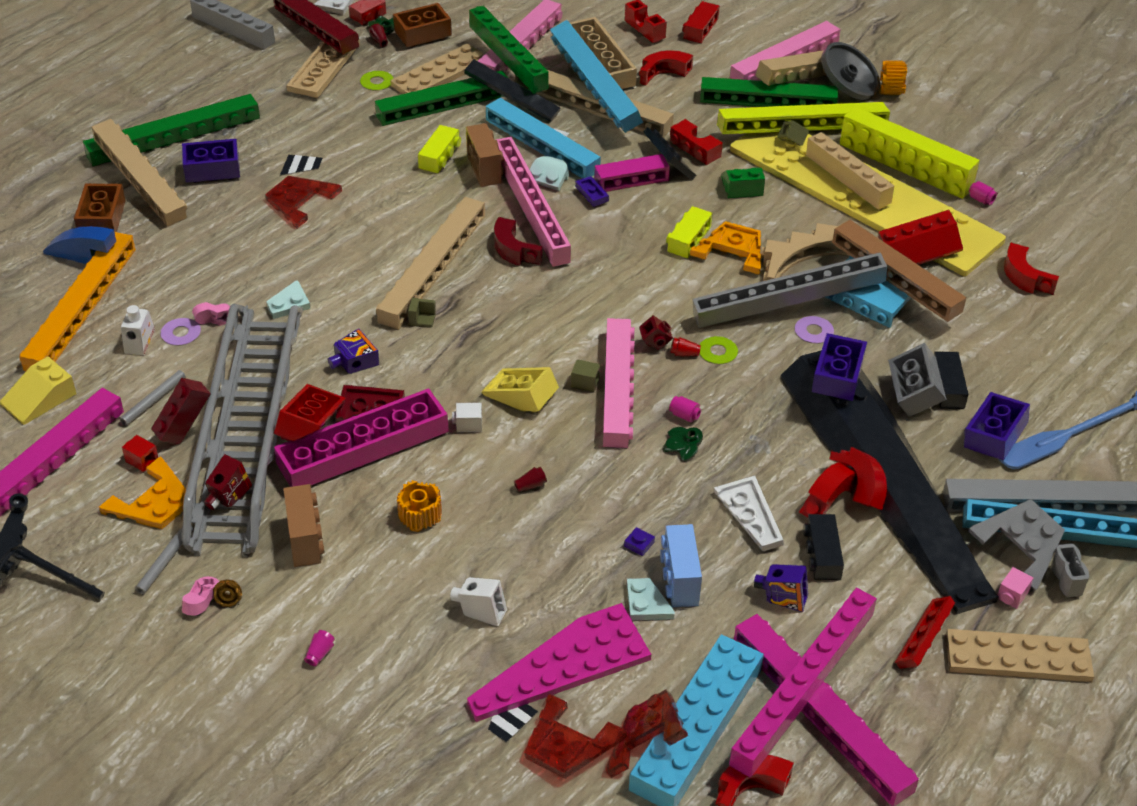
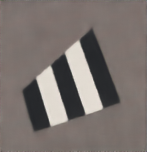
M288 154L280 175L319 169L323 158Z
M525 704L492 717L488 730L507 742L538 711Z

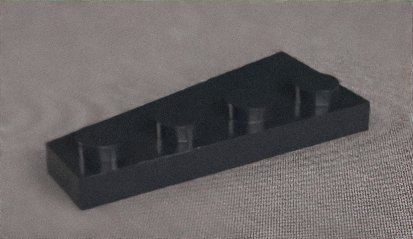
M649 127L643 131L673 166L691 180L697 176L682 160L683 158L669 142L662 137L663 135L656 129L652 131Z

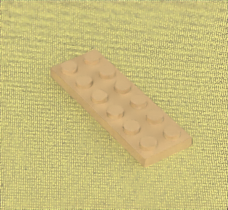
M322 41L286 85L287 91L318 98L356 49L342 55Z
M467 43L390 80L391 87L401 94L447 84L465 75L464 70L473 59L478 61L485 54Z
M947 629L946 632L949 672L1091 683L1094 679L1088 639Z

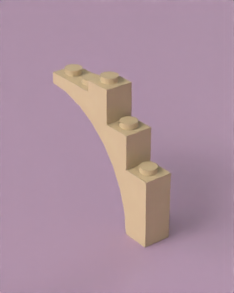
M817 223L816 230H812L811 234L792 231L791 239L787 238V242L767 240L766 247H762L761 258H764L763 266H766L765 271H768L764 272L763 281L779 278L791 267L814 257L848 255L832 244L834 229L838 226Z

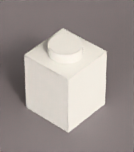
M456 403V411H452V424H456L457 432H482V403Z

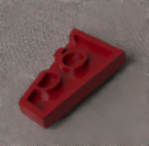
M343 385L341 396L346 399L337 409L336 423L404 398L405 391Z

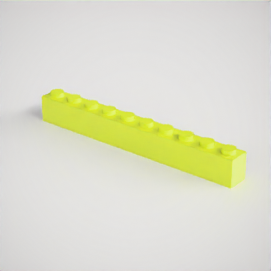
M884 102L719 109L717 126L722 134L780 132L785 121H795L808 130L842 129L844 115L855 106L888 121L890 110Z

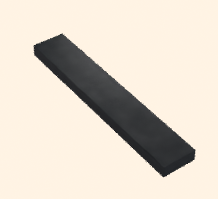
M475 59L464 70V74L550 122L560 112V107L535 93L533 94L532 91Z

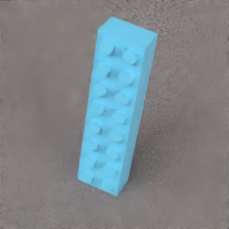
M720 635L630 773V792L658 806H678L760 674L763 653L727 636Z

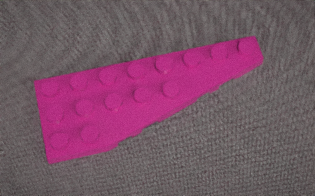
M620 603L579 617L469 696L467 704L475 721L478 722L650 661L652 654L623 604Z

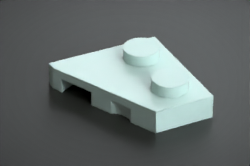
M298 280L266 301L267 308L273 319L289 315L290 308L293 305L302 307L303 311L310 309V302Z
M650 578L627 579L629 615L632 621L674 619V610Z

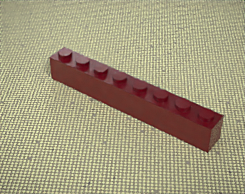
M273 0L276 10L342 55L359 48V36L356 31H353L308 0Z

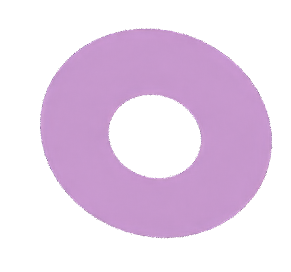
M804 317L795 324L796 334L808 342L821 343L824 342L826 333L834 334L832 324L821 317ZM811 324L819 325L822 328V332L818 335L810 334L807 331V326Z
M178 318L169 321L163 326L161 337L169 344L183 345L195 340L199 336L201 328L192 319ZM178 326H185L189 329V332L182 337H177L173 334V330Z

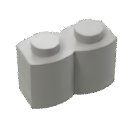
M1074 544L1058 545L1051 568L1054 575L1059 579L1060 590L1066 597L1082 596L1089 579V571L1085 564L1081 562L1080 551Z

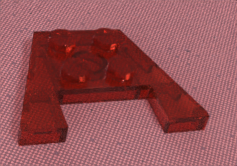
M287 176L267 192L265 197L267 202L278 212L281 211L288 221L291 220L293 226L298 229L308 220V215L297 209L317 193L334 199L342 192V185Z
M666 689L652 695L648 700L639 705H634L628 710L605 769V773L611 778L629 769L630 751L660 733L664 732L663 740L669 746L688 736L687 730L683 727L684 723L677 713L678 708L673 696Z
M548 694L544 710H541L538 725L534 728L524 752L527 760L566 779L627 738V731L610 722L606 723L594 739L557 722L568 709L567 702L552 694Z

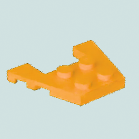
M725 221L713 230L707 239L703 238L698 246H693L690 249V256L706 260L712 248L721 252L736 254L739 257H746L743 270L760 274V230Z
M158 457L146 467L147 474L159 480L130 505L112 495L99 506V511L104 515L110 513L116 515L119 519L125 520L130 518L136 520L139 524L163 529L183 512L186 488L164 459Z

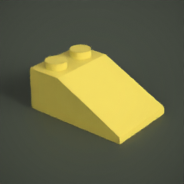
M47 356L29 367L0 400V405L25 425L76 395L72 376Z
M550 367L505 368L481 392L484 396L520 411L537 412L543 408V405L553 396L559 386Z

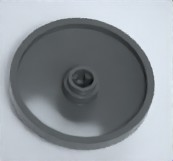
M842 42L831 43L823 51L821 57L823 69L831 82L843 93L855 99L867 100L878 92L880 88L878 72L872 62L861 51Z

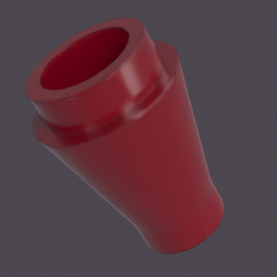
M373 24L369 28V36L380 47L387 46L388 40L384 27L380 24Z
M533 467L520 478L514 480V485L517 491L521 492L542 487L547 482V478L541 467Z

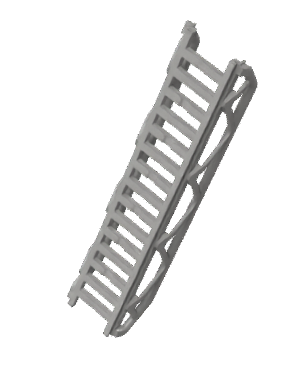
M232 304L229 308L211 383V395L207 400L183 502L182 541L187 551L194 552V556L201 555L203 542L243 543L242 557H248L250 553L255 552L259 540V526L266 496L267 466L273 461L274 447L278 435L274 434L279 415V404L286 396L290 374L291 345L297 340L300 317L303 313V308L293 305L290 308L287 323L253 322L254 311L253 309H248V305L244 307L239 304ZM238 312L243 317L242 324H238ZM285 331V336L250 335V332ZM233 340H238L229 380H225V362L229 344ZM248 344L283 345L282 350L247 349ZM264 357L280 359L279 364L244 363L245 358ZM241 372L277 373L276 378L241 377ZM238 386L274 387L273 392L237 391ZM225 397L216 437L211 439V424L216 399ZM235 401H271L270 407L234 406ZM232 415L268 416L267 422L231 421ZM228 430L265 431L264 437L227 436ZM225 445L262 446L261 452L224 451ZM224 454L238 461L259 462L258 468L244 467L248 477L256 478L255 484H252V487L246 492L247 494H252V499L238 500L232 507H226L219 503L215 508L250 510L249 516L210 515L211 509L204 504L205 499L210 495L206 485H204L201 502L196 503L197 480L202 460L206 457L211 458L206 480ZM191 523H196L193 537H191ZM207 526L247 527L246 533L206 532Z

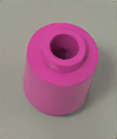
M980 181L973 183L969 188L970 197L985 205H992L998 194L994 188Z
M675 396L669 406V411L673 412V415L688 422L698 420L701 414L700 404L683 396Z

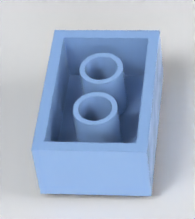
M693 524L668 525L665 529V535H661L663 550H660V561L665 564V567H663V580L668 583L665 586L666 598H670L672 608L699 606L702 574Z

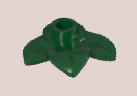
M381 15L376 21H368L369 27L373 24L382 25L386 35L394 31L393 18L388 20Z
M684 427L672 428L667 432L670 438L665 442L664 451H680L682 461L691 459L698 452V446L703 440L702 431L695 427L688 429Z

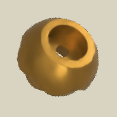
M231 579L219 581L213 589L214 599L221 606L231 607L242 598L240 585Z

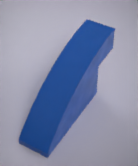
M103 227L73 228L56 236L43 252L47 255L87 264L95 255L96 250L107 253L116 243L114 229Z

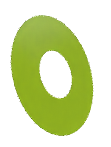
M371 71L361 77L360 83L367 89L381 90L391 86L390 80L394 78L385 71ZM379 76L384 81L380 84H373L370 79Z
M709 337L700 343V355L712 363H728L734 360L738 354L736 344L725 337ZM719 344L726 348V352L723 355H715L710 351V348L713 345Z

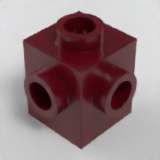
M654 315L639 326L642 339L646 345L652 346L658 351L673 339L670 325Z

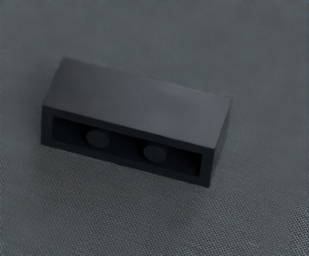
M934 351L946 400L939 403L940 409H965L969 394L959 352Z
M809 514L807 523L803 525L804 537L808 538L806 541V553L811 556L809 558V571H813L814 580H841L844 562L835 514Z

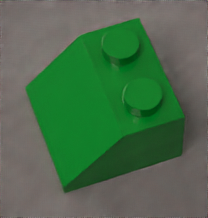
M762 168L734 169L721 173L728 198L763 196L765 176Z

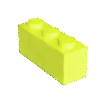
M439 125L418 153L419 169L439 173L442 167H445L447 160L453 156L455 149L461 144L459 129Z
M694 206L688 212H685L680 223L677 222L673 232L669 233L666 238V243H668L667 252L688 259L690 249L693 246L696 247L711 228L712 212Z

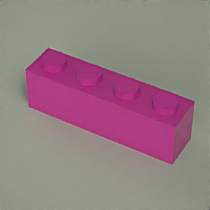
M663 154L595 165L594 180L605 192L669 181L670 166Z

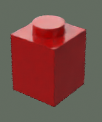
M139 435L134 436L122 446L125 462L142 472H145L146 467L158 458L156 445Z

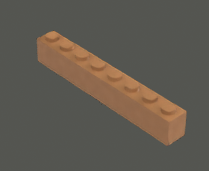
M848 220L834 229L832 244L854 259L881 252L887 265L886 280L945 321L949 322L963 312L967 297L852 220Z

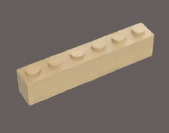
M823 51L760 60L755 76L768 86L827 76L821 61Z
M820 132L808 138L807 157L875 208L880 209L892 203L895 185L824 133Z

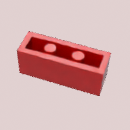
M701 1L699 6L695 7L693 14H690L688 21L683 24V39L702 44L719 19L720 5Z

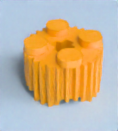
M882 61L880 94H905L907 64L905 62Z
M412 480L411 482L408 481L407 484H403V490L401 489L397 496L400 522H403V525H407L413 532H420L423 528L427 529L428 526L432 527V524L435 525V523L440 522L442 515L440 489H438V486H435V483H429L428 485V483L423 484L421 482L419 484L418 481Z

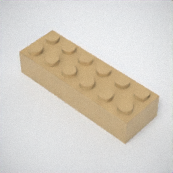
M596 17L570 22L621 89L636 86L637 68Z

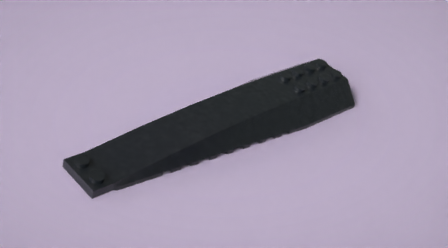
M821 351L801 355L780 375L781 380L815 433L829 450L840 453L841 450L850 452L851 447L871 455L880 463L887 481L884 506L882 510H879L881 517L893 528L892 532L896 537L902 539L904 547L909 554L912 553L916 557V563L943 597L951 596L955 602L953 609L956 614L996 603L999 596L973 557L892 412L861 369L853 401L812 392V386Z

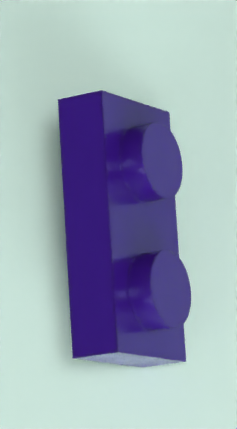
M592 176L575 181V187L593 207L609 202V195Z

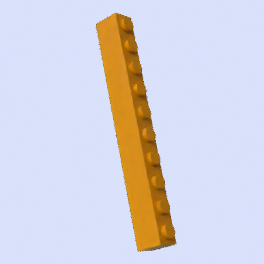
M115 232L116 243L107 253L96 250L95 255L86 264L81 274L77 276V279L68 288L64 297L59 300L58 305L50 312L44 324L40 326L38 332L31 338L27 347L20 353L19 359L23 371H27L30 366L47 356L54 362L57 361L135 252L133 235Z

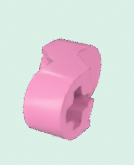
M205 302L196 305L192 310V314L198 324L211 322L221 326L226 324L230 306L225 303L213 305Z
M209 576L196 580L190 592L182 598V612L194 616L206 611L211 599L214 598L213 589L219 580Z

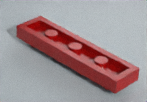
M951 596L932 599L895 661L899 669L915 668L921 664L925 653L931 647L935 636L941 630V626L950 615V611L955 604Z

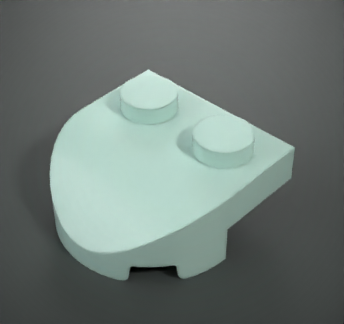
M539 157L530 168V172L538 185L557 191L560 190L564 180H568L569 177L566 162L553 157Z

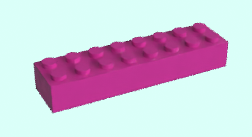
M428 388L327 426L295 441L291 440L274 447L276 464L290 487L307 484L311 486L449 432L448 414Z

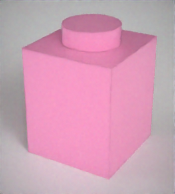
M1013 567L1000 585L997 594L999 596L998 599L1017 609L1029 593L1033 577Z

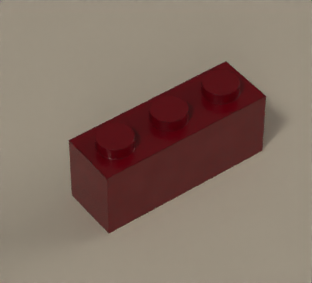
M181 378L151 430L160 441L180 445L211 393L202 382Z

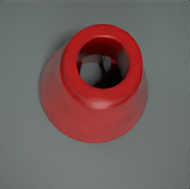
M682 337L673 338L670 353L675 354V356H699L701 345Z

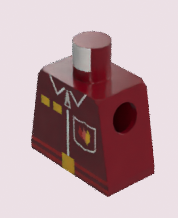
M226 454L223 455L205 482L210 495L205 499L204 504L212 510L219 503L226 507H232L252 487L242 462Z

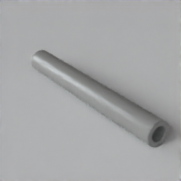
M178 370L119 418L120 422L124 426L130 424L174 388L181 378H186L185 374Z
M183 525L136 585L135 590L139 594L144 595L183 544Z

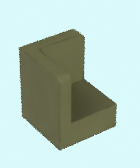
M785 121L777 138L782 141L791 140L797 145L802 146L809 130L795 121Z
M412 298L408 310L409 325L432 328L436 317L435 300Z
M576 360L571 372V387L595 392L600 379V364Z

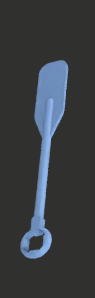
M1137 391L1134 394V398L1129 399V402L1069 429L1041 432L1015 443L1005 460H998L1008 468L1019 469L1061 450L1073 435L1131 409H1137Z

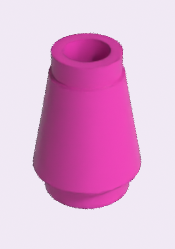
M318 630L317 633H314L304 659L305 662L316 667L333 648L334 636L324 630Z

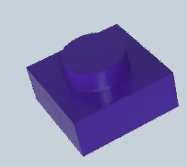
M636 527L625 539L624 547L643 556L654 544L655 536Z

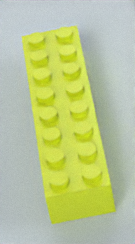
M856 106L844 115L839 145L961 199L969 193L970 186L975 183L979 159Z

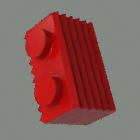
M359 0L348 6L349 17L361 25L386 14L385 0Z

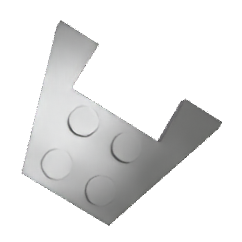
M1030 499L972 526L968 532L982 545L998 530L1007 536L1034 561L1024 573L1033 577L1030 589L1035 592L1041 583L1065 529Z

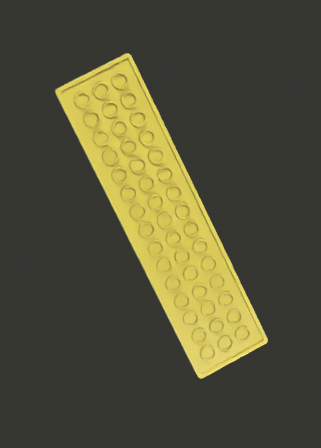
M779 132L746 133L730 145V152L877 231L950 210L957 222L963 251L933 261L961 276L969 275L1005 243L1006 236L866 164L895 185L892 203L880 209L875 208L806 156L808 138L812 136L810 134L807 135L802 146L797 145L791 140L782 141L777 138Z

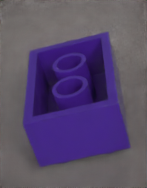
M237 139L182 143L183 170L186 182L214 181L240 177Z
M826 333L814 374L812 392L853 401L865 357L867 341Z
M990 392L965 428L964 448L1004 461L1028 424L1030 404Z

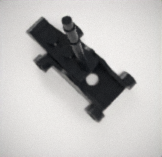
M19 493L12 495L9 499L11 512L0 532V587L2 582L18 568L22 560L40 567L64 580L67 584H71L86 592L87 595L101 600L105 592L96 588L95 585L79 579L73 573L66 572L23 546V540L27 537V527L22 522L25 511L28 508V498Z

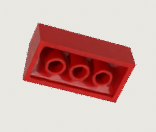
M950 210L878 231V238L917 265L963 251L957 222Z
M306 384L279 411L274 434L280 436L283 440L295 441L313 433L326 423L345 402L346 398Z

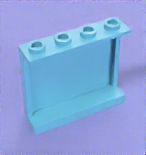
M887 280L886 282L825 297L888 328L892 325L893 317L911 299L909 295Z

